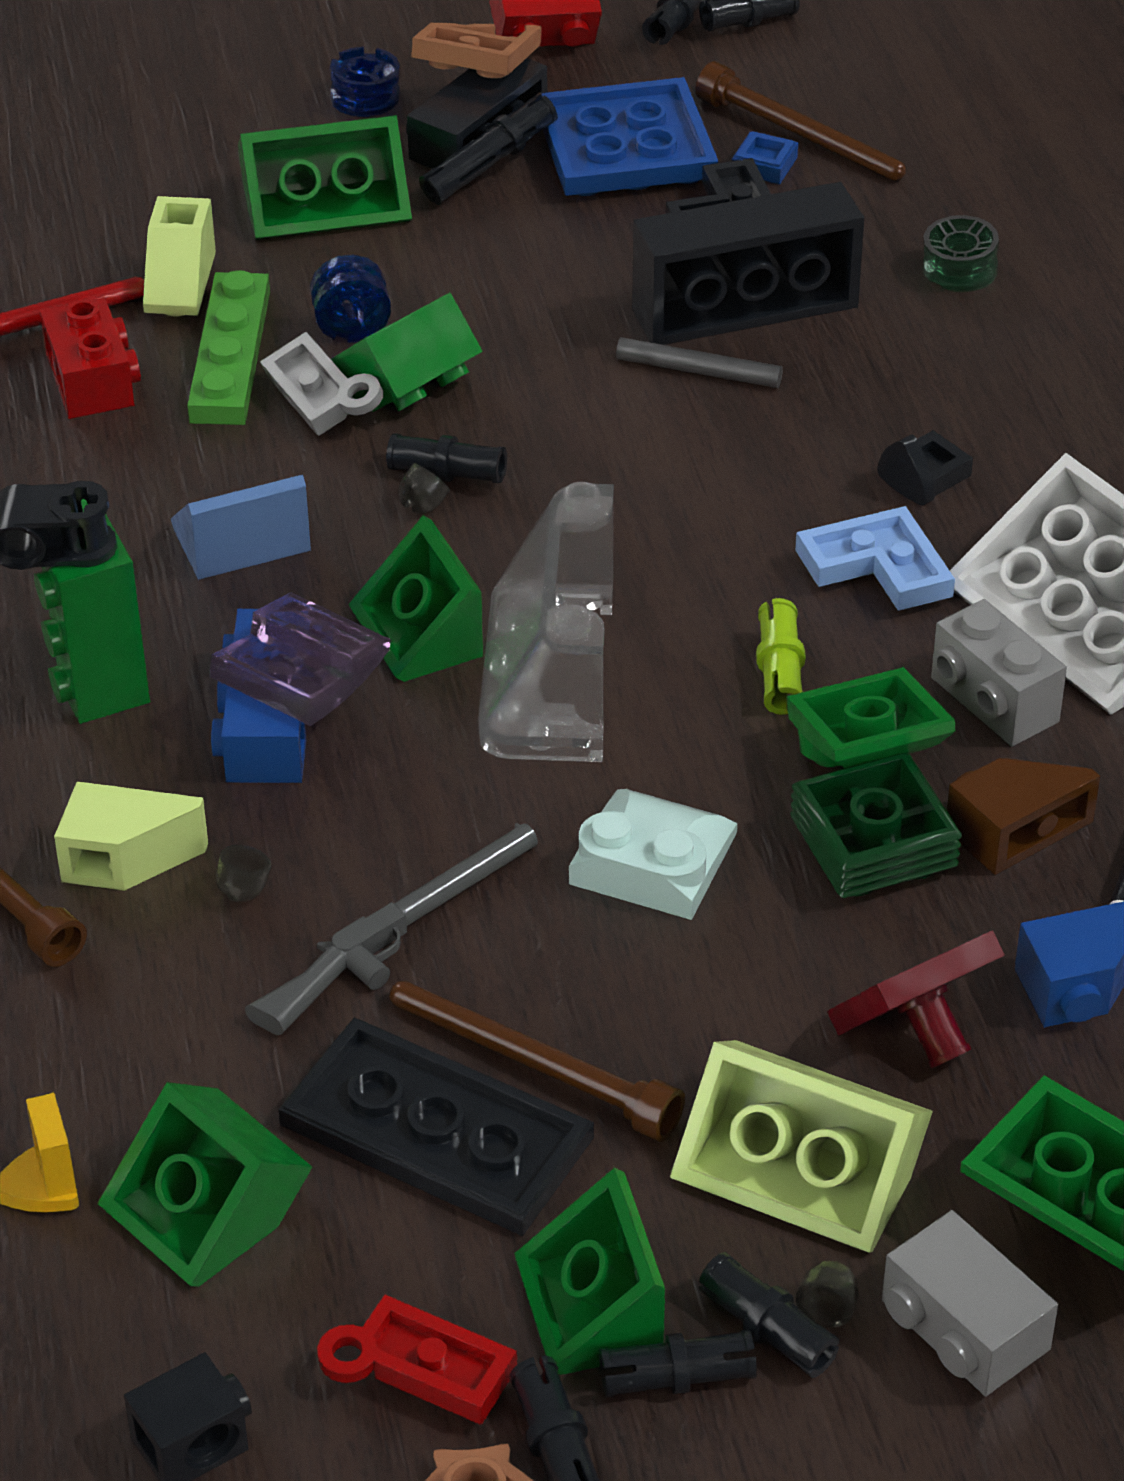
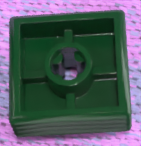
M908 753L838 770L792 784L794 792L791 794L793 801L790 805L793 810L790 812V816L835 891L842 898L864 896L875 889L903 881L924 879L935 872L953 868L959 864L957 857L960 855V852L957 848L961 846L958 839L962 837V833Z

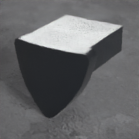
M932 430L918 439L911 434L888 446L881 454L877 471L879 476L897 492L911 501L924 506L933 501L934 496L970 477L972 474L973 457Z

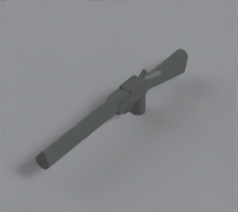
M515 823V829L395 903H389L367 918L362 916L336 932L332 937V941L318 942L317 949L323 951L321 956L304 973L245 1007L246 1015L254 1024L275 1035H282L345 968H348L370 989L377 990L381 988L390 976L389 968L382 961L399 950L401 936L407 933V926L537 846L538 839L534 830L525 823L521 825ZM395 941L394 944H392L391 946H389V947L386 948L385 950L381 951L380 953H378V954L375 955V956L373 955L375 952L379 951V950L382 949L383 947H385V946H387L388 944H390L391 942Z

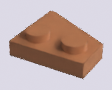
M430 23L412 38V58L428 60L430 66L438 69H454L460 66L475 69L476 73L482 77L502 78L509 75L540 46L541 26L525 25V31L519 37H505L495 35L494 24L461 25L456 23Z

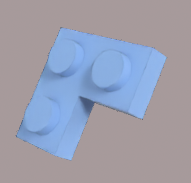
M906 506L796 532L795 551L818 587L874 574L898 611L953 597L955 578Z

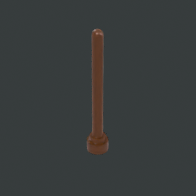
M712 61L703 68L697 79L695 87L697 98L718 107L721 104L728 106L733 103L893 181L901 180L906 174V167L900 160L741 85L740 79L736 77L734 70L725 65Z
M0 867V903L25 925L28 947L51 967H59L73 960L80 953L87 939V930L84 924L63 907L43 906Z
M396 982L390 989V1000L395 1006L623 1109L624 1117L632 1121V1128L659 1142L665 1141L674 1131L681 1118L685 1105V1092L656 1078L650 1082L639 1080L634 1084L410 982Z

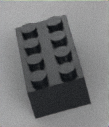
M840 181L634 219L632 310L650 343L667 345L858 308L865 217Z

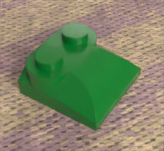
M904 667L787 696L788 718L798 729L800 752L806 758L814 760L816 764L824 767L841 765L844 768H850L902 753L911 754L923 751L940 744L956 731L955 719Z

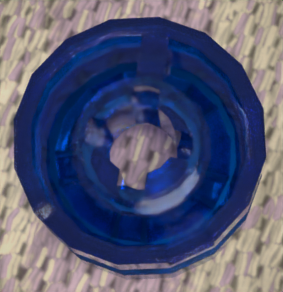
M364 46L354 47L339 52L338 60H331L330 78L332 85L330 88V100L333 107L341 113L357 117H370L386 113L398 104L400 98V87L398 85L400 64L397 57L390 52L377 48L375 54L364 53Z
M354 254L342 255L324 262L315 271L310 282V295L312 305L314 306L316 323L325 335L333 340L336 336L347 338L348 343L363 340L387 325L391 315V301L386 288L384 274L376 263L363 256Z

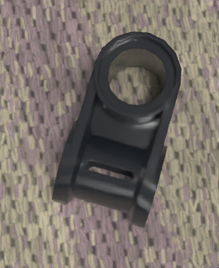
M93 481L46 485L14 484L0 490V565L9 569L24 570L33 567L53 566L92 567L108 561L115 554L118 546L115 532L107 525L105 518L109 508L107 491L102 485ZM82 499L87 501V505L84 507V512L81 503ZM84 536L87 546L86 549H83L80 544L83 542Z

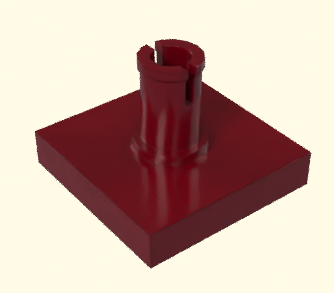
M992 930L868 988L827 1010V1013L839 1036L896 1009L898 1014L906 1012L929 1060L928 1064L932 1069L972 1050L970 1044H967L943 993L949 991L947 985L1005 956Z

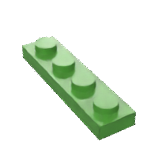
M241 270L229 273L215 272L187 405L189 424H246L270 295L269 274L249 273Z

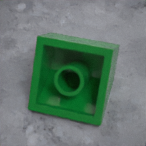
M451 292L364 338L331 358V360L347 378L365 373L371 374L378 379L383 390V398L380 404L372 410L373 412L393 402L397 411H400L427 396L422 386L427 382L436 379L441 388L467 374L469 370L464 362L483 352ZM360 390L356 392L352 397L354 399H360L364 397L369 390Z
M166 1082L97 1204L190 1286L199 1287L278 1228L313 1167L220 1089Z

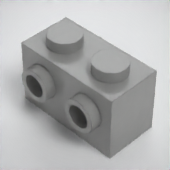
M982 599L936 623L931 678L1011 747L1060 721L1067 666L986 599Z
M953 1210L886 1255L882 1301L885 1303L889 1314L903 1328L913 1329L936 1350L943 1365L953 1375L959 1378L965 1377L985 1397L1051 1350L1058 1303Z

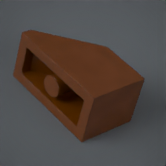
M998 758L975 771L965 772L956 781L950 783L947 812L962 833V837L958 839L961 845L988 870L997 875L1094 822L1100 775L1092 768Z

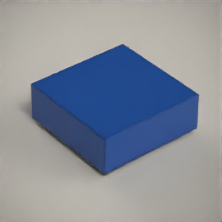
M752 131L747 135L733 156L732 161L753 158L764 181L781 184L798 158V142Z

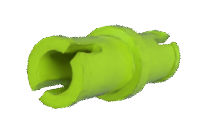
M775 598L772 599L774 614L772 619L770 617V606L767 601L758 610L761 643L757 646L756 663L764 676L765 693L763 700L765 707L772 713L786 715L788 714V694L794 695L803 692L800 670L805 665L806 655L803 643L798 640V612L796 605L787 599Z

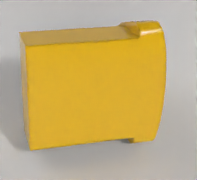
M50 1093L26 1099L34 1147L15 1158L0 1173V1204L28 1212H57L76 1209L79 1207V1200L69 1143L55 1094Z

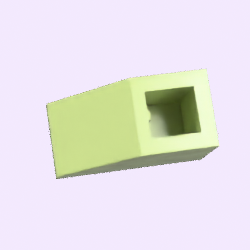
M157 196L147 232L143 296L144 313L165 314L173 317L183 315L198 316L216 253L211 199Z
M77 781L54 835L61 882L125 891L205 853L208 846L203 798Z

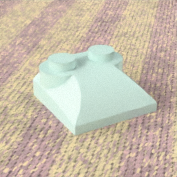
M617 789L602 812L589 817L581 825L579 830V849L569 865V884L692 920L737 834L738 823L721 815L629 789Z

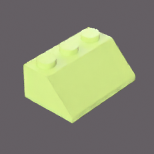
M737 1040L717 1041L713 1043L670 1178L870 1253L873 1252L911 1179L933 1111Z

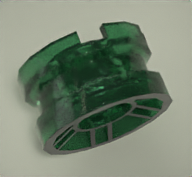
M959 215L939 219L928 226L923 238L925 255L923 258V271L930 282H935L941 285L942 289L954 292H973L984 289L994 282L998 275L997 253L999 251L998 231L991 223L978 217Z

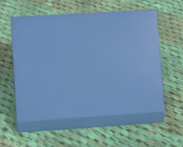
M303 475L188 503L170 518L175 534L198 580L311 551L307 492Z

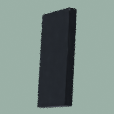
M355 1017L278 1109L280 1126L521 1236L526 1233L594 1139V1122Z

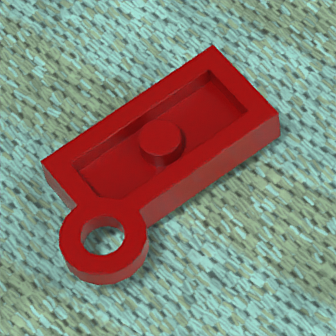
M386 1294L363 1327L352 1324L339 1325L328 1330L321 1337L317 1346L318 1365L323 1374L333 1381L341 1383L357 1382L366 1378L374 1370L375 1379L480 1425L483 1424L509 1383V1374L517 1365L516 1350ZM343 1346H354L361 1351L357 1359L346 1362L335 1358L334 1353Z

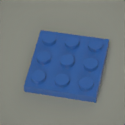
M685 77L542 93V97L545 95L553 103L558 115L557 121L543 129L565 196H591L598 192L621 189L642 190L649 186L672 183L693 184L702 180V165L718 163V158Z

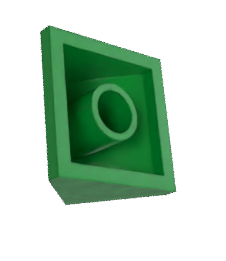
M423 515L348 604L395 678L403 682L483 657L481 590L433 521Z
M614 1167L514 1253L545 1354L556 1361L558 1374L560 1375L600 1367L599 1348L607 1347L608 1349L664 1343L665 1286L625 1172Z

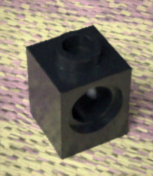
M206 1352L124 1394L131 1440L159 1481H192L249 1450L245 1417L252 1414L249 1398L238 1378L233 1373L222 1376Z

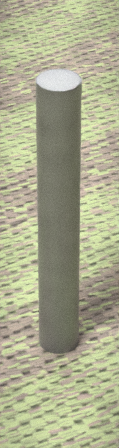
M622 337L619 339L616 349V358L619 360L779 388L783 373V367Z

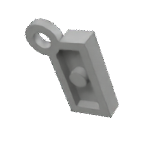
M307 332L260 361L267 377L318 436L346 419L347 414L362 415L372 411L380 404L383 398V390L376 377L363 373L347 378ZM369 390L364 397L351 399L356 392Z

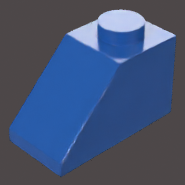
M1124 901L1022 922L1020 924L1015 971L1043 1027L1068 1022H1083L1095 1016L1109 1013L1124 988Z

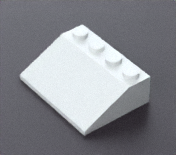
M1065 453L964 555L950 572L955 578V594L969 605L986 599L1067 666L1066 681L1108 714L1112 715L1124 707V494Z

